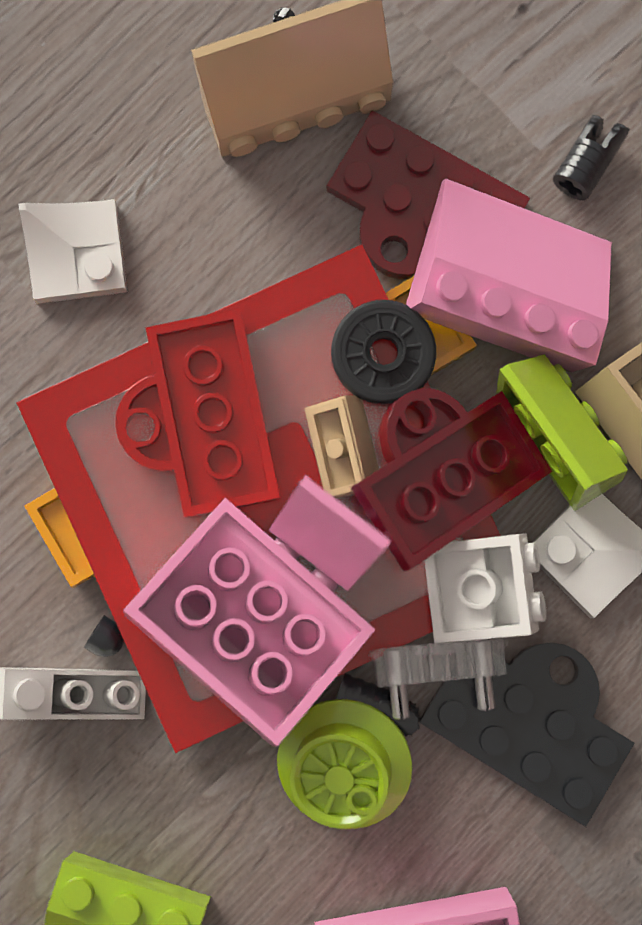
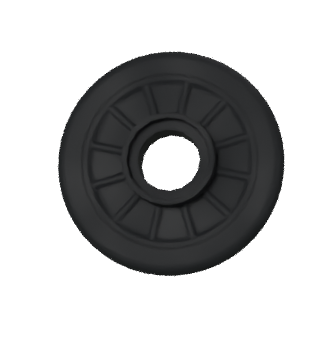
M375 300L354 308L342 319L333 336L331 357L337 377L353 395L371 403L392 404L410 391L422 389L427 383L436 362V343L431 328L417 311L397 301ZM379 339L390 340L397 348V358L388 365L376 363L370 355L371 345Z

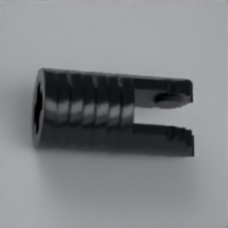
M593 114L553 176L555 186L573 199L587 200L627 138L630 128L619 123L614 124V127L611 128V131L600 145L596 140L602 132L604 119Z
M347 673L344 674L335 699L354 700L375 707L387 715L406 737L408 735L412 736L419 729V707L416 706V703L408 702L410 716L403 719L400 696H398L400 720L394 719L392 716L390 689L382 688L372 682H366L361 678L352 677Z

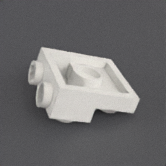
M527 533L450 542L425 560L435 643L532 635L539 631L538 622L546 620L544 595L542 592H534L532 572H539L540 570L539 551L535 542L528 543Z

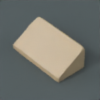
M348 395L304 408L323 490L335 499L354 495L350 487L379 469L363 400L355 395Z

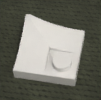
M115 199L80 203L18 204L28 256L33 300L37 304L128 292L118 207Z
M603 494L576 511L569 505L533 541L538 547L540 568L589 618H595L642 573V529Z

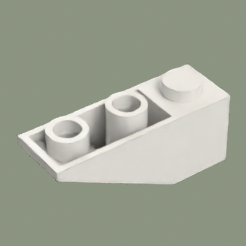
M0 667L1 720L144 719L146 688L138 671Z

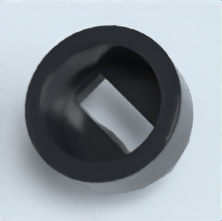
M104 615L87 640L84 648L100 657H109L118 653L122 649L124 640L116 622Z

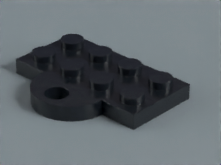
M467 640L418 722L586 827L635 744L593 717L600 697L599 682L594 668L580 652L559 643H540L529 646L520 651L509 664L492 654L494 671L492 683L495 708L488 710L486 703V711L478 709L475 677H472L468 642L472 641ZM564 656L572 661L575 673L570 682L560 685L551 678L550 665L557 657Z

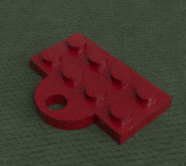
M373 110L326 185V192L364 212L360 223V244L363 245L372 266L376 270L396 279H410L415 275L439 190L445 178L524 209L530 200V197ZM391 241L401 243L406 248L407 256L400 262L387 261L381 254V248L384 244Z
M422 388L403 395L386 410L380 424L379 441L387 464L350 488L376 530L391 541L387 547L401 570L406 572L425 561L553 471L502 391L467 412L449 394L436 389ZM407 406H413L422 413L424 418L422 429L413 427L407 421Z

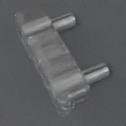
M500 637L372 649L368 653V658L373 660L376 686L390 687L392 716L394 719L400 720L398 685L402 718L406 719L410 716L407 694L408 684L475 678L478 709L486 711V703L488 710L495 708L492 676L507 674L504 648L508 646V641Z

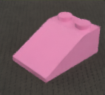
M306 476L269 529L277 537L274 541L297 560L301 555L314 565L315 569L312 571V574L332 592L339 585L346 591H349L391 542Z

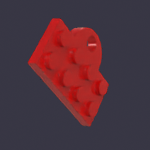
M241 308L145 327L155 375L143 378L132 385L119 403L115 426L119 442L124 451L135 462L145 468L158 472H175L184 518L212 513L225 498L236 508L280 499ZM138 415H148L155 423L153 435L146 441L139 442L133 440L128 432L130 421Z

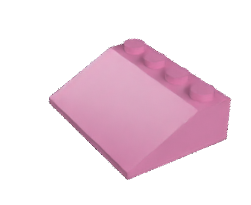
M445 178L439 190L406 305L410 309L417 311L425 320L533 358L545 354L553 366L559 364L564 370L574 372L592 367L597 363L608 323L611 242Z
M226 498L124 609L125 617L271 746H278L376 630Z

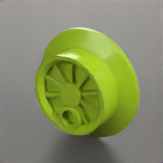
M335 699L312 705L281 741L277 755V769L285 793L292 803L306 816L319 824L331 828L358 829L384 820L399 807L410 786L412 757L405 736L387 715L375 707L359 701Z

